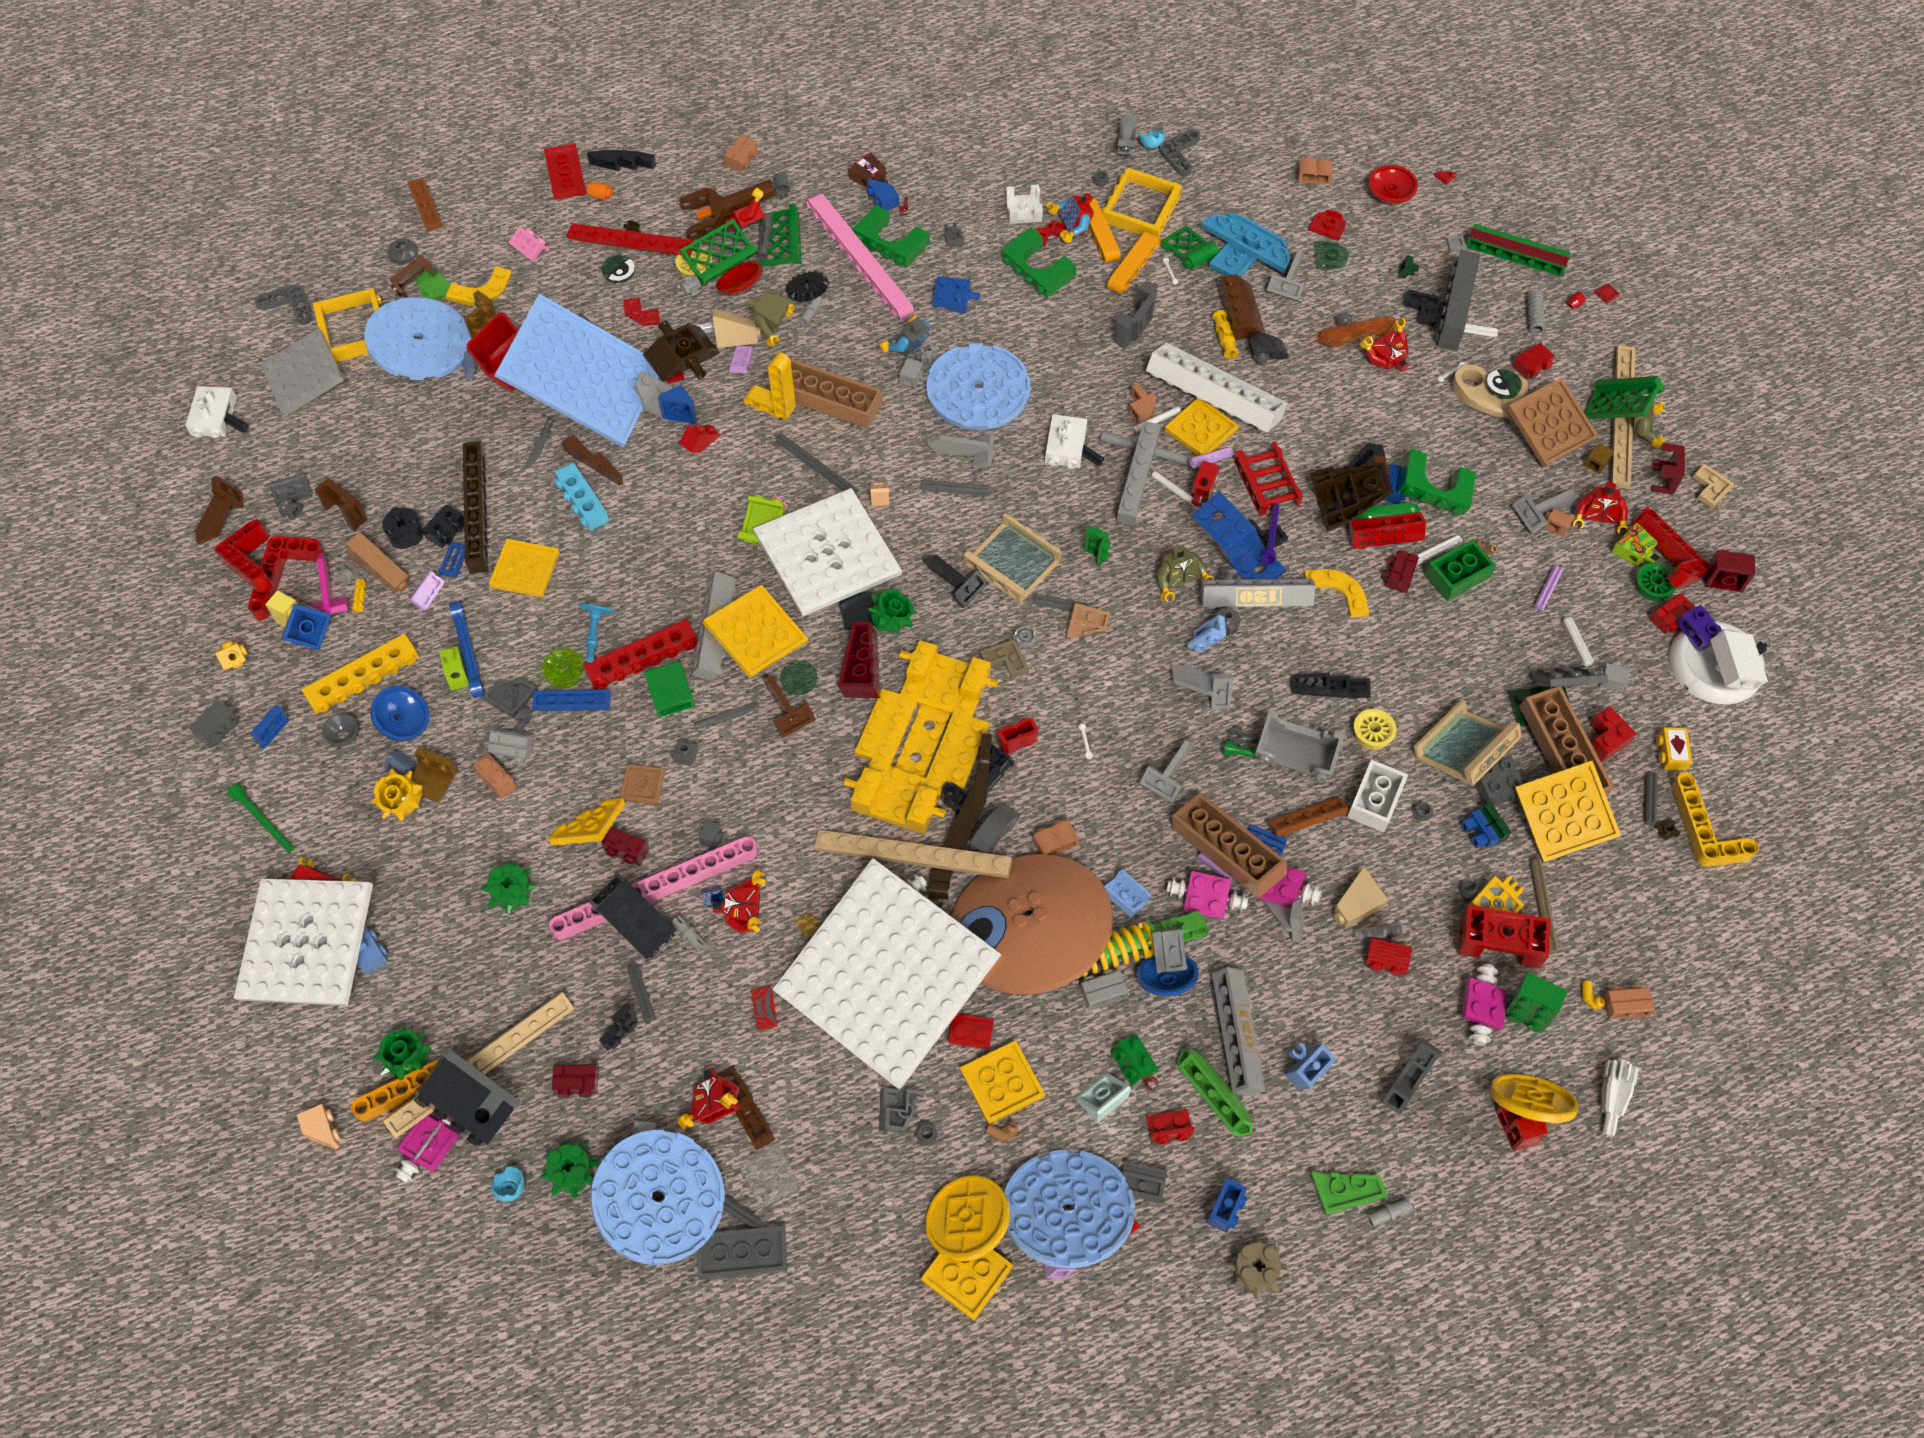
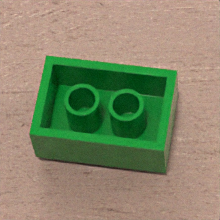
M1472 539L1429 562L1424 575L1445 600L1448 601L1489 579L1496 565L1475 540Z
M1527 972L1511 993L1505 1009V1015L1512 1022H1521L1528 1025L1527 1027L1534 1032H1543L1560 1012L1568 990Z

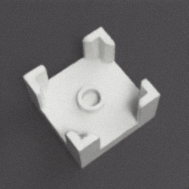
M1039 184L1031 185L1030 195L1014 196V186L1006 187L1009 224L1042 222L1043 208L1039 202Z

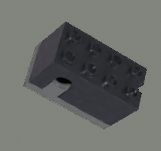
M451 1050L442 1055L412 1094L415 1097L414 1102L422 1108L429 1107L433 1110L431 1114L435 1118L451 1123L449 1127L458 1134H466L468 1136L466 1140L476 1147L477 1145L489 1144L520 1102ZM477 1110H480L484 1115L481 1123L475 1120V1112Z

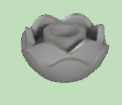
M1021 626L1016 629L1013 639H1015L1018 646L1028 648L1036 642L1037 635L1033 628Z

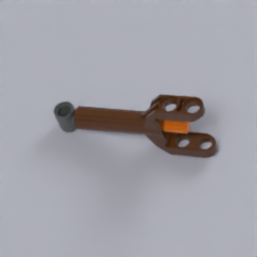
M783 172L776 173L773 176V182L769 179L724 197L707 187L681 197L679 204L682 210H696L710 204L709 207L696 211V215L699 220L713 216V218L690 226L686 230L687 239H699L722 226L723 220L727 219L729 213L748 206L752 200H755V197L751 194L756 188L763 192V196L759 201L775 196L776 193L778 195L788 194L790 186L787 175ZM701 196H705V197H706V198L703 199V200H699V199H698V198L701 197ZM685 202H690V203H691L690 205H687V206L683 205ZM706 227H713L710 230L705 229ZM693 232H696V233H697V234L694 235V236H691V235H690V234L693 233Z

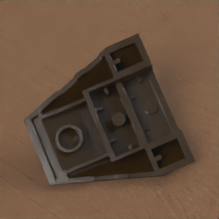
M1384 462L1361 464L1359 467L1347 465L1344 468L1336 469L1326 467L1310 473L1313 486L1319 498L1327 532L1345 526L1393 493Z

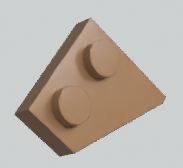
M1074 603L1066 638L1069 639L1106 631L1111 612Z

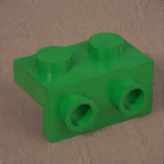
M1089 526L1086 531L1084 551L1098 556L1097 566L1100 567L1102 562H1106L1109 557L1108 550L1111 544L1109 533Z
M1138 1035L1120 1040L1110 1050L1130 1086L1136 1085L1141 1079L1150 1077L1159 1071Z

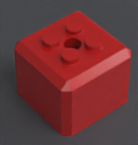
M498 313L467 342L466 349L490 379L507 391H514L515 387L494 375L521 326L505 313Z

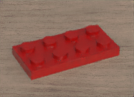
M576 143L545 148L544 153L554 200L587 194Z

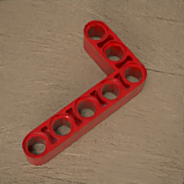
M1648 507L1644 508L1633 521L1634 525L1636 523L1639 524L1657 541L1656 547L1676 566L1667 577L1673 586L1681 588L1696 583L1710 569L1708 562L1654 510Z
M255 519L219 543L214 551L225 566L257 592L263 593L269 590L273 583L264 570L246 556L269 538V534L262 523Z
M274 536L268 540L260 567L273 584L269 590L263 593L257 592L254 588L252 590L248 609L256 620L261 621L269 617L270 611L265 604L278 589L286 560L317 561L318 553L324 552L317 539Z

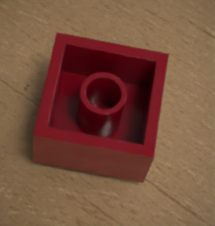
M1717 550L1708 563L1710 569L1705 573V587L1743 593L1755 575V555Z

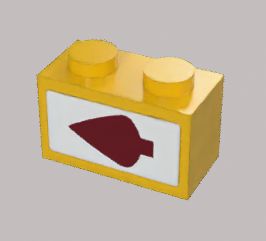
M1664 727L1656 737V744L1660 746L1661 751L1659 753V763H1662L1663 770L1687 771L1692 764L1687 728Z

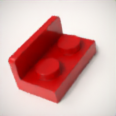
M1188 1109L1146 1116L1151 1143L1157 1142V1145L1169 1143L1171 1139L1186 1141L1194 1134L1195 1130L1191 1125Z

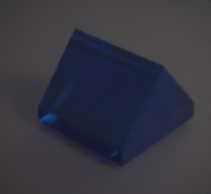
M720 885L701 889L705 908L713 906L714 901H724Z

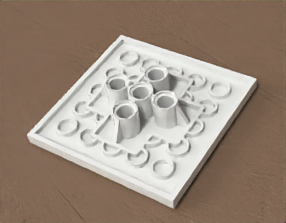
M852 488L753 528L755 536L802 617L902 575L901 568Z
M261 879L234 999L348 1006L373 884L370 882Z

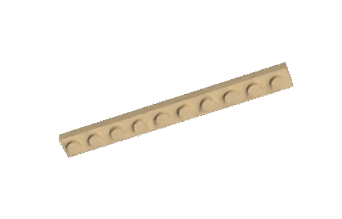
M1617 346L1615 379L1635 377V347ZM1623 399L1622 401H1620L1619 403H1617L1615 406H1618L1619 404H1621L1622 402H1624V401H1626V400ZM1628 405V406H1626L1625 408L1621 409L1620 411H1624L1625 409L1629 408L1630 406ZM1633 417L1613 418L1612 450L1614 453L1611 464V482L1616 484V488L1629 489L1631 486Z
M818 830L814 845L815 850L1008 879L1012 865V857L825 830Z
M560 992L465 1061L481 1073L486 1074L569 1014L574 1008L565 994ZM414 1097L382 1121L396 1139L432 1113L433 1110L429 1107L422 1108L416 1104Z

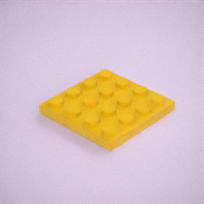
M762 585L703 620L704 626L750 679L808 642L806 635Z
M1593 761L1514 787L1543 862L1621 836Z

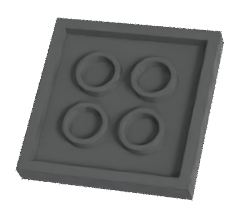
M1574 665L1573 669H1567L1566 666L1555 667V670L1537 668V671L1530 672L1531 680L1549 687L1608 683V675L1600 673V670L1586 667V665Z

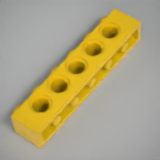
M404 633L301 690L315 713H323L329 710L330 706L344 702L350 695L362 692L370 684H377L383 677L397 673L401 667L413 664L419 656Z

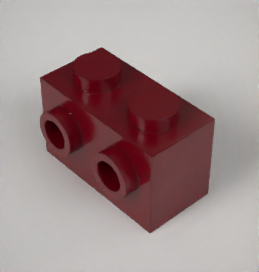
M610 827L601 843L608 856L623 859L624 862L630 865L641 866L649 852L646 840Z

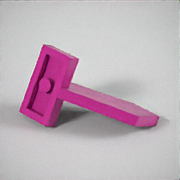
M324 552L318 553L317 565L322 601L311 603L310 606L329 614L348 611V596L332 599L328 563Z

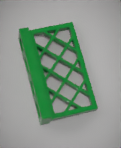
M796 203L789 204V209L769 212L773 217L771 227L776 222L780 225L776 229L772 227V233L769 238V242L773 245L768 249L767 255L770 254L773 258L767 261L761 259V265L774 266L790 262L802 264L800 216ZM788 215L784 221L780 220L782 216ZM784 227L788 228L784 234L780 232ZM776 235L781 236L777 241L773 240ZM785 239L789 242L785 246L781 245ZM777 247L781 248L777 254L773 252ZM785 252L790 254L789 257H781Z
M732 219L680 249L679 252L700 281L701 287L722 276L731 268L753 257L758 250L755 245L752 246L736 221ZM732 225L736 231L735 235L726 233L727 227ZM715 234L723 236L722 243L713 241ZM726 237L734 239L733 246L725 244ZM737 240L743 241L746 247L743 249L736 247ZM700 243H710L709 251L700 249ZM712 244L721 247L720 254L711 252ZM724 248L733 250L730 257L723 255ZM689 249L696 251V257H689L686 251ZM699 252L708 254L707 262L698 260ZM711 255L719 257L718 264L709 263ZM697 263L706 265L705 271L701 274L696 268Z
M1658 376L1596 380L1593 385L1596 391L1587 405L1584 414L1588 419L1646 416L1657 393H1663L1665 386ZM1639 398L1641 399L1631 406L1632 402L1636 401ZM1623 399L1626 400V401L1622 402L1621 404H1619L1618 406H1615L1617 403H1619V402L1622 401ZM1610 400L1609 403H1607L1603 407H1600V405ZM1644 404L1642 410H1635ZM1628 405L1630 406L1629 408L1625 409L1624 411H1620L1621 409L1625 408L1626 406H1628ZM1614 406L1612 410L1605 412L1606 410ZM1597 407L1599 408V409L1596 410L1595 412L1591 413V411H1593V410L1596 409Z

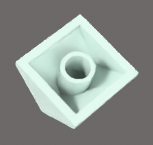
M1106 1073L1075 1099L1093 1120L1098 1123L1129 1097L1131 1088L1126 1083Z

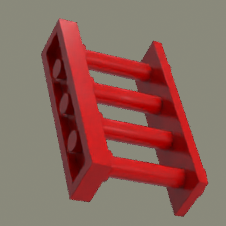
M1276 441L1272 442L1269 452L1250 457L1245 456L1243 450L1235 451L1233 461L1259 516L1266 515L1269 506L1275 503L1293 500L1296 507L1300 506L1301 499L1303 498L1302 491L1298 489L1283 458L1282 449L1277 446ZM1271 458L1274 459L1276 464L1275 466L1256 471L1250 467L1251 463ZM1280 472L1283 478L1282 480L1262 485L1258 484L1256 480L1257 477ZM1286 486L1289 491L1288 494L1269 499L1263 495L1264 491Z

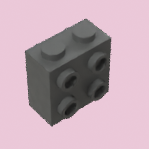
M1508 756L1501 758L1475 786L1484 805L1491 802L1494 807H1497L1504 802L1510 801L1513 803L1519 801L1514 787L1524 783L1512 757Z

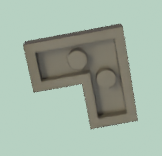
M1015 639L980 651L982 660L991 662V668L1005 664L1011 679L1029 673V668Z

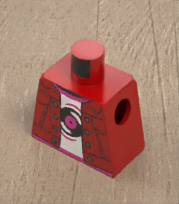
M1203 460L1192 486L1191 496L1193 499L1191 503L1194 506L1201 507L1203 501L1207 502L1210 499L1218 482L1220 466ZM1203 482L1208 483L1206 486H1201Z

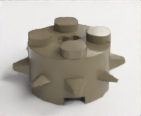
M1259 1237L1255 1238L1254 1243H1250L1245 1247L1237 1243L1235 1245L1238 1254L1236 1260L1226 1264V1267L1234 1270L1237 1280L1234 1288L1244 1287L1247 1291L1253 1292L1255 1299H1259L1261 1292L1267 1289L1278 1293L1280 1290L1276 1280L1280 1274L1288 1272L1287 1268L1281 1266L1278 1256L1280 1248H1273L1261 1243ZM1255 1264H1258L1259 1267H1261V1270L1259 1272L1257 1271L1256 1267H1253Z

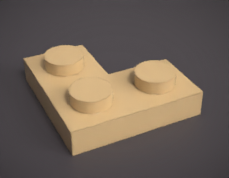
M1706 464L1692 477L1706 487L1697 499L1711 509L1735 485Z

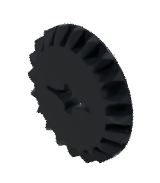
M810 270L807 273L803 272V274H797L796 277H792V280H789L786 285V293L790 299L795 301L813 300L821 296L828 289L829 281L822 272H811Z

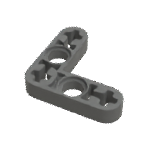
M1195 129L1188 130L1164 141L1159 148L1160 154L1182 177L1191 174L1192 165L1180 151L1200 141L1201 134ZM1176 142H1183L1184 144L1178 145ZM1172 158H1178L1179 161H1173Z
M296 284L258 295L254 300L259 310H267L291 303L295 317L301 325H307L313 319L305 291L301 285ZM296 291H298L300 297H296ZM278 296H284L283 299L276 300ZM299 303H305L302 307H296ZM301 312L305 313L306 318L302 317Z

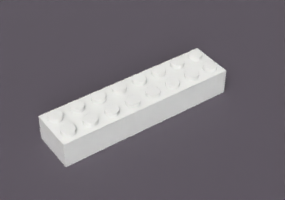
M1167 342L1152 352L1146 369L1152 376L1161 378L1168 384L1181 388L1183 392L1195 395L1199 400L1211 403L1215 408L1225 410L1227 414L1242 419L1243 422L1256 426L1261 431L1269 432L1281 421L1288 404Z

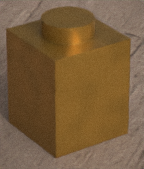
M1598 443L1584 466L1601 474L1614 451Z

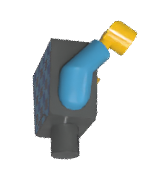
M914 314L912 315L913 318L907 320L909 324L901 330L895 343H889L888 339H886L879 346L884 353L890 350L900 352L907 357L928 339L930 324L925 320L919 319Z

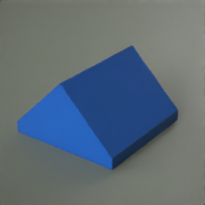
M682 385L659 395L658 400L663 419L697 424L693 400Z
M293 604L281 639L319 650L331 614L310 605Z

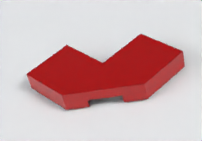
M1052 221L1042 228H1035V230L1042 235L1043 247H1046L1050 235L1060 237V233L1067 230L1063 222Z
M640 298L623 300L625 316L642 326L660 324L659 309L642 310Z

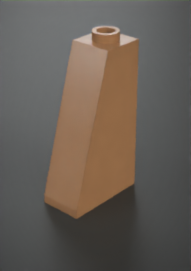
M357 533L346 543L348 557L395 594L398 591L403 592L408 587L409 576L362 533Z

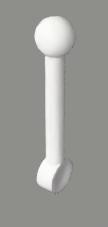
M1163 258L1162 262L1168 269L1172 278L1171 282L1176 285L1178 280L1174 277L1169 266V259Z
M1460 362L1456 368L1447 372L1443 376H1438L1437 380L1439 382L1444 381V378L1451 375L1452 373L1457 371L1459 367H1462L1466 364L1464 362Z
M1080 723L1078 728L1081 730L1085 745V757L1091 759L1093 754L1090 752L1087 742L1086 725Z

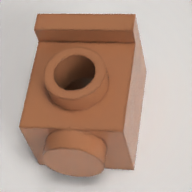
M1554 508L1552 512H1547L1545 518L1548 524L1544 528L1564 537L1575 515L1572 514L1570 517Z

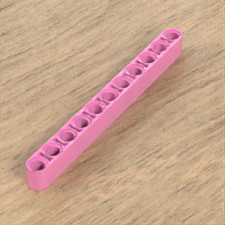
M820 193L807 199L808 209L810 208L813 211L812 214L821 221L820 224L824 229L830 232L828 234L833 240L835 239L838 242L837 245L846 252L845 255L849 260L855 263L854 266L859 272L863 273L865 280L871 283L873 290L879 293L881 300L890 307L889 310L893 315L899 318L898 321L914 314V308L908 298L826 197Z
M743 837L631 885L651 903L754 859L758 853L756 841L752 837ZM746 847H752L749 851L744 850ZM727 855H734L730 859L725 858ZM715 862V865L707 866L709 863ZM691 870L697 871L695 874H688ZM672 878H678L676 882H669ZM659 886L657 890H651L652 887ZM586 903L552 918L549 922V929L554 938L562 940L607 920L601 914H594L597 910L590 903ZM583 918L581 922H575L576 919ZM564 926L562 930L556 931L557 927Z

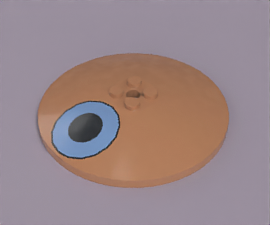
M1031 854L1012 858L1009 879L979 875L963 891L952 914L953 919L1001 954L981 984L999 992L1019 995L1038 994L1055 990L1082 976L1097 962L1104 952L1113 927L1111 902L1099 878L1088 868L1076 861L1049 854ZM1026 911H1033L1029 916L1023 915Z

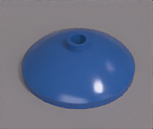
M403 686L388 687L380 691L372 701L370 708L372 722L376 729L389 739L396 741L415 739L424 732L428 725V706L425 700L410 688ZM394 716L398 717L400 720H395Z
M1186 956L1187 970L1160 972L1157 974L1155 957L1148 958L1142 961L1137 968V982L1145 991L1151 994L1165 997L1176 996L1188 991L1196 984L1199 977L1198 966L1191 958Z

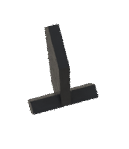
M937 554L928 555L922 559L932 572L956 588L951 595L961 608H965L988 585V582L979 570H974L965 578Z

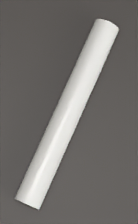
M1177 406L1146 421L1157 424L1181 413V409ZM1143 422L1133 426L1136 433L1141 431Z
M1154 471L1151 477L1194 506L1191 503L1193 499L1191 495L1158 472Z

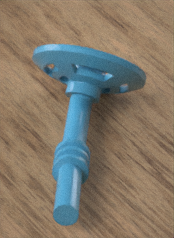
M578 603V606L589 612V617H591L589 635L586 637V661L592 663L598 640L596 636L598 619L601 618V615L613 614L616 610L592 604Z

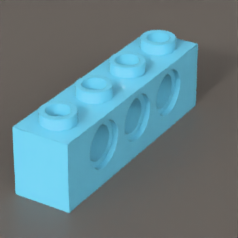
M574 463L555 471V484L559 490L563 489L564 492L562 493L567 502L571 501L573 512L575 514L579 513L581 516L579 520L583 527L587 526L592 531L610 522L606 510Z

